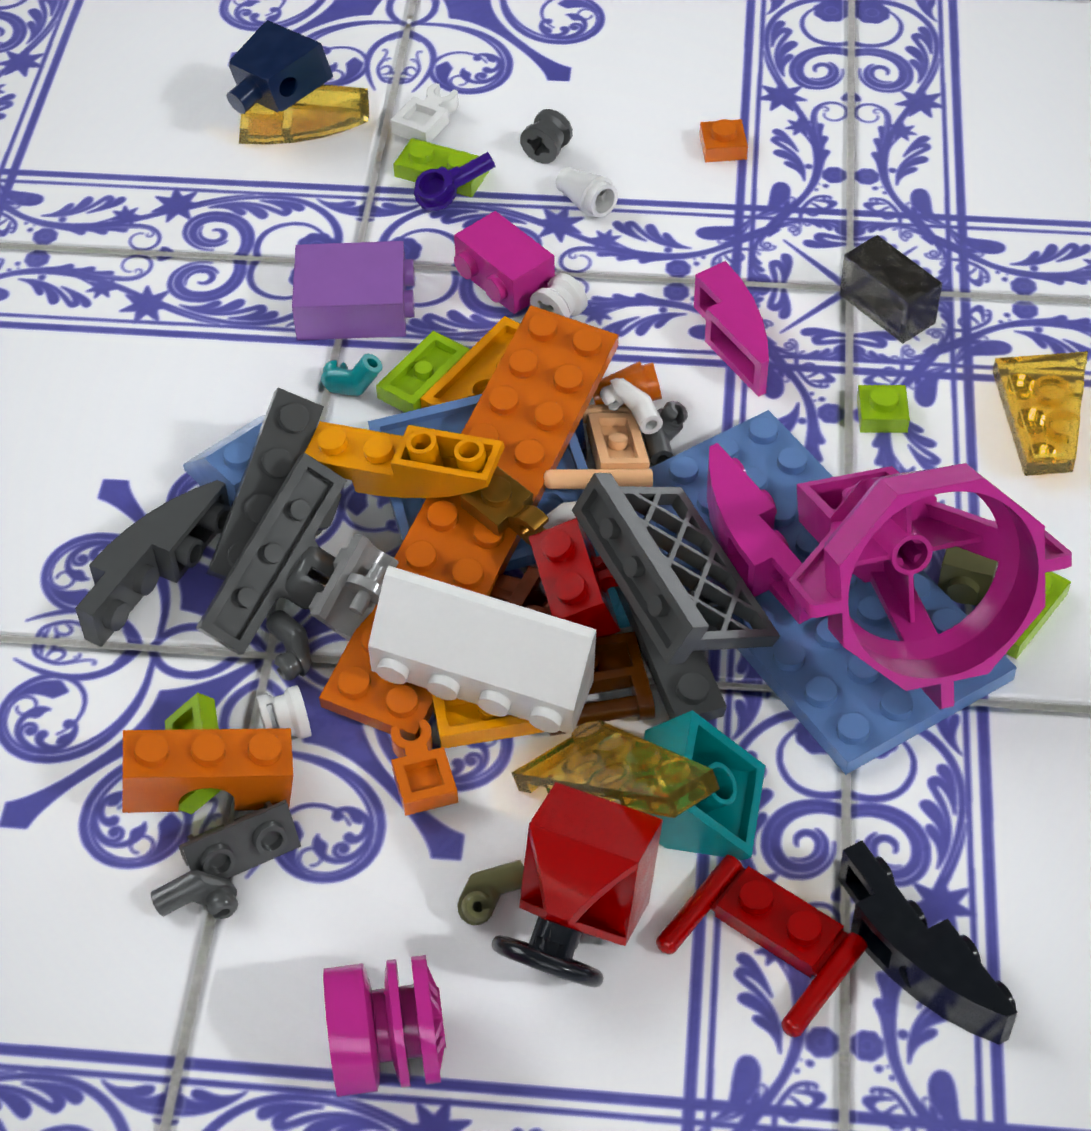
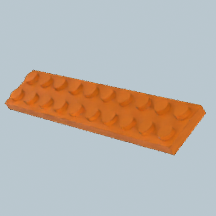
M530 305L461 434L503 441L504 450L497 466L533 493V506L537 507L546 490L544 486V473L549 469L557 468L618 348L619 335ZM462 494L449 497L426 498L394 557L399 561L396 568L490 596L493 585L500 573H504L521 537L510 527L499 536L494 534L461 507L460 496ZM376 604L374 610L354 631L319 696L320 705L324 709L391 734L392 727L398 726L402 738L409 741L415 740L420 737L419 720L425 719L428 722L434 711L432 694L426 688L408 682L404 684L390 683L382 679L376 672L371 671L368 644L376 614Z

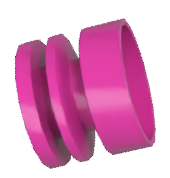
M426 955L411 957L414 983L412 985L400 986L396 959L387 960L384 988L372 990L368 973L363 963L324 968L323 984L328 1041L334 1084L338 1097L378 1092L381 1063L392 1061L401 1087H411L409 1059L422 1058L426 1085L441 1083L440 1070L446 1042L439 987L436 986L427 966Z

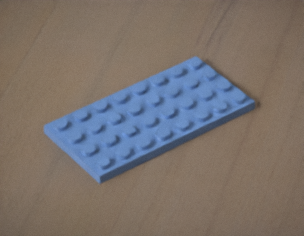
M769 410L649 468L653 472V487H682L714 535L707 503L709 446L718 443L731 458L735 457L742 463L747 475L760 490L765 489L772 496L777 509L774 530L779 531L785 537L789 549L803 563L819 545L817 540L799 522L796 484L831 478L833 476ZM659 505L678 516L672 505ZM635 511L637 515L643 519L644 515ZM650 520V524L673 537L675 536L674 532ZM682 538L681 542L703 554L698 546ZM659 548L662 554L667 556L668 552ZM677 557L674 558L675 562L681 564L682 566L693 571L694 573L699 574L698 569L692 567L691 565L685 563ZM924 570L913 574L914 587L938 634L950 629L967 616ZM852 574L848 600L850 617L861 628L873 635L900 641L871 582L865 583ZM707 575L706 579L728 592L724 584ZM684 586L686 591L691 590L688 587ZM769 590L756 596L755 599L780 637L773 647L737 649L845 775L1013 681L1017 667L1004 655L989 674L954 681V706L939 709L921 688L909 691L903 690L845 649L829 631L828 616L810 618L798 624ZM732 614L734 620L753 629L747 621Z

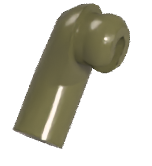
M519 859L470 875L457 903L458 913L463 921L471 925H481L487 922L492 916L502 894L521 889L524 870L521 860Z

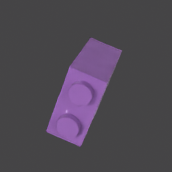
M404 241L295 245L292 312L297 341L406 336V318L415 317L413 290H407V286H415L414 259H405Z

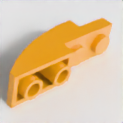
M320 421L305 453L341 477L352 480L355 492L397 498H437L471 493L488 487L504 450V443L500 440L408 425L404 435L401 436Z

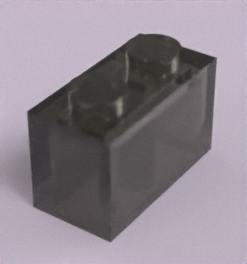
M878 235L844 254L839 295L901 343H905L936 323L942 282Z

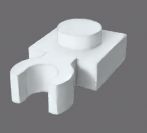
M434 83L430 85L426 90V98L424 100L413 96L390 119L391 132L409 140L414 138L430 143L449 124V114L458 108V91L452 90L449 95L441 97L440 84Z

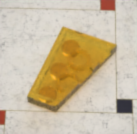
M1088 351L995 358L992 372L1024 476L1073 472L1077 454L1081 418L1080 410Z

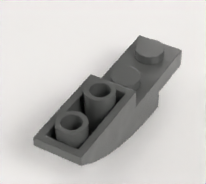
M216 480L194 488L162 504L124 530L89 564L95 585L75 608L85 640L102 647L114 631H119L125 625L129 613L143 596L149 595L154 590L160 576L177 583L189 568L197 565L204 549L217 534L222 533L231 509L225 483Z

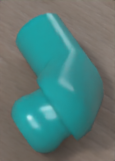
M369 353L364 354L352 370L348 369L344 362L340 367H337V360H332L324 365L321 381L324 387L331 393L359 396L373 382L383 366L380 359Z

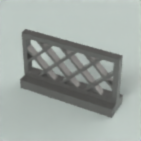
M611 473L593 474L574 505L572 512L667 665L684 664L692 651L773 647L780 637L779 633L682 487L619 486ZM659 505H672L678 516ZM635 511L644 515L643 519L640 518ZM650 520L674 532L675 536L673 537L650 524ZM682 538L698 546L703 554L681 542ZM659 548L668 552L667 556L663 555ZM677 557L685 563L698 569L699 574H696L693 571L682 566L681 564L675 562L674 558ZM707 575L724 584L728 592L706 579ZM684 586L692 590L691 594L686 591ZM702 595L724 608V612L722 613L699 600V596ZM732 614L747 621L753 629L732 619ZM708 624L715 627L717 631H707L709 628Z

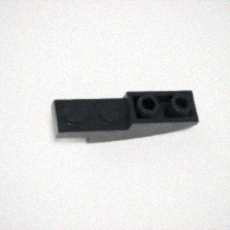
M863 841L843 849L838 880L855 902L850 932L860 935L866 941L868 947L865 951L871 959L912 997L942 1018L998 1045L1009 1040L1018 1013L1015 1000L1009 989L1001 981H994L981 964L979 952L972 940L966 935H960L948 918L928 928L925 915L918 904L913 900L907 901L895 885L893 873L886 861L879 856L874 857Z

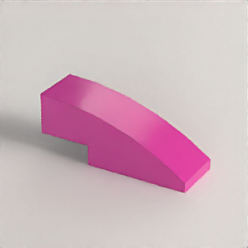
M724 261L695 274L694 309L706 320L705 342L759 397L766 393L769 365L768 339L763 318L753 296L742 279Z

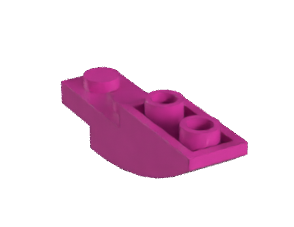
M718 443L709 446L707 503L716 540L754 597L769 590L798 624L807 621L811 617L789 593V579L802 565V562L789 549L785 537L779 531L774 530L777 509L772 496L765 489H759L749 478L744 466L737 458H731Z

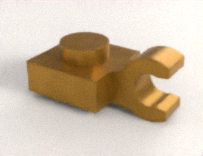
M498 466L488 487L460 496L461 507L497 536L510 527L531 546L529 536L546 530L543 526L549 521V518L542 510L533 506V493Z

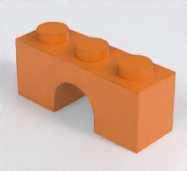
M291 728L123 730L122 813L178 812L179 801L185 794L205 788L220 789L230 793L234 797V811L257 810L264 807V803L267 801L274 805L286 800L288 807L290 806L294 776Z

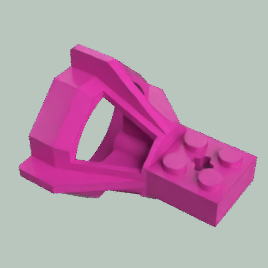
M966 463L899 473L893 466L796 484L799 522L817 540L819 545L789 579V593L811 618L828 616L829 631L845 649L903 690L909 691L921 688L939 709L954 706V681L989 674L1045 608V573L1072 566V552L1045 530V525ZM947 492L976 493L989 507L995 521L937 502L935 495ZM952 547H959L997 561L998 567L995 577L980 603L962 621L938 634L914 587L913 574H917L927 567L931 561L933 551ZM852 574L865 583L871 582L900 641L873 635L861 628L850 617L848 600Z

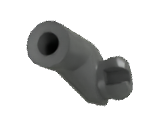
M677 401L667 402L663 408L657 410L663 421L660 430L649 435L642 433L648 456L653 466L674 456L670 441L682 430L683 423L688 418L686 408Z
M274 611L267 618L266 628L284 644L286 653L279 654L275 658L274 664L279 667L277 672L282 679L287 681L295 679L299 674L303 677L308 673L312 665L307 631L285 611Z
M199 870L189 871L150 893L155 909L163 917L191 902L207 906L208 913L216 919L228 918L238 908L236 898L238 891L229 879Z

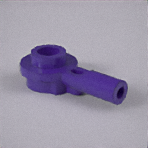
M486 152L461 167H454L450 170H447L445 167L426 170L418 176L415 182V199L422 209L428 211L442 210L453 202L458 187L495 168L496 165L489 152Z

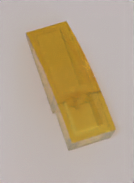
M323 84L282 112H275L256 103L244 114L239 113V144L268 145L295 143L326 137L364 124L369 121L368 88Z

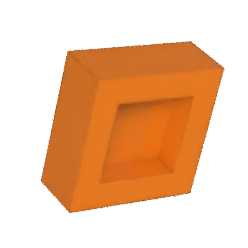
M742 119L700 122L699 136L705 163L747 160L748 144Z

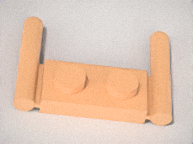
M588 405L582 417L583 424H587L586 431L596 469H549L544 473V486L547 489H585L594 473H611L619 486L653 487L652 469H649L650 461L640 428L631 410L626 405H622L616 411L609 410L606 405Z

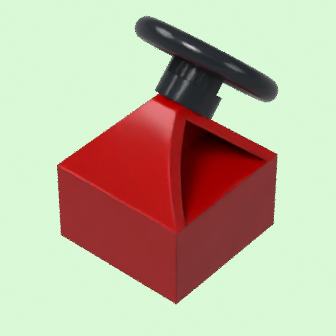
M555 782L528 827L519 908L539 916L530 941L527 943L512 937L499 935L493 938L492 949L513 961L574 983L594 988L602 985L604 977L600 970L572 959L575 949L578 947L582 933L626 946L650 901L663 819Z

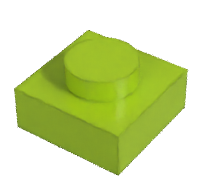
M858 385L857 408L860 433H908L910 417L906 385Z

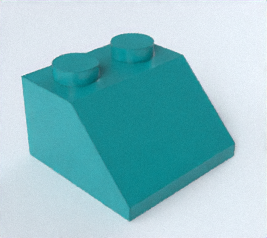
M691 710L645 730L630 808L663 819L659 844L664 848L719 857L732 855L739 860H746L752 857L766 765Z

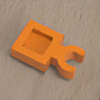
M425 719L419 720L420 737L415 740L409 741L402 738L398 726L391 728L392 749L395 755L399 757L391 760L392 772L405 816L459 803L458 790L444 747L432 749L431 726Z

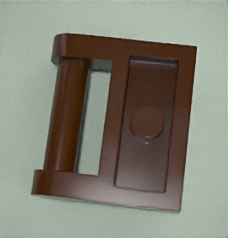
M635 631L596 638L594 680L588 694L631 688L632 696L584 704L576 726L637 716L638 721L655 718L654 699ZM562 731L549 733L550 736L566 734Z

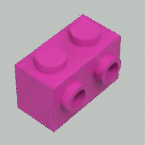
M493 211L454 235V264L457 271L463 278L470 279L483 289L492 301L499 302L513 314L529 306L532 294L540 288H548L549 280L555 276L554 255L497 211Z

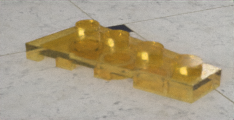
M601 720L586 722L578 726L571 733L570 738L512 772L517 788L522 792L532 793L539 786H543L546 788L547 793H549L555 782L609 801L619 799L621 805L644 813L675 818L720 789L713 769Z

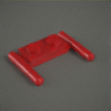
M732 855L724 856L656 939V945L662 953L674 954L711 909L715 912L716 918L809 978L814 975L815 978L781 1022L783 1031L790 1037L802 1035L868 947L866 941L860 935L853 932L847 933L844 931V925L750 866L745 869L741 862Z

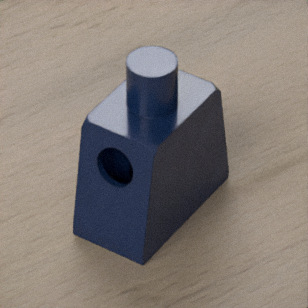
M267 20L230 59L229 68L236 86L226 94L230 105L240 114H244L256 103L275 112L286 110L333 77L322 44Z

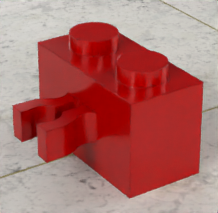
M577 518L529 536L552 616L596 629V638L619 632L620 627L607 590L611 587L619 586L602 558L596 556L594 547Z

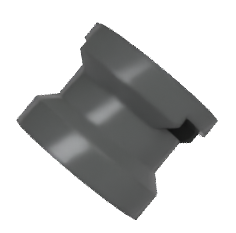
M543 109L536 115L534 124H530L523 130L520 136V144L523 151L534 161L542 164L551 163L557 158L561 148L570 142L573 136V129L567 118L560 112L552 109Z

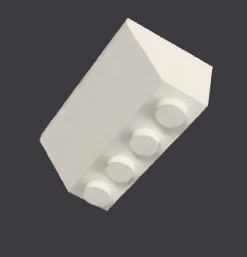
M388 566L383 579L368 650L371 671L376 672L382 679L390 683L404 684L408 682L426 688L431 694L444 700H455L458 698L477 704L483 711L494 716L503 717L508 714L528 720L531 725L544 732L556 733L562 731L573 735L594 680L596 629Z

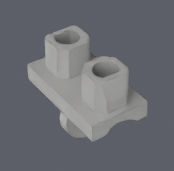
M354 534L347 548H341L333 562L334 572L324 590L317 592L309 605L310 615L347 641H350L354 631L374 610L376 604L378 605L384 575L388 566L397 567L399 561L378 549L364 535Z

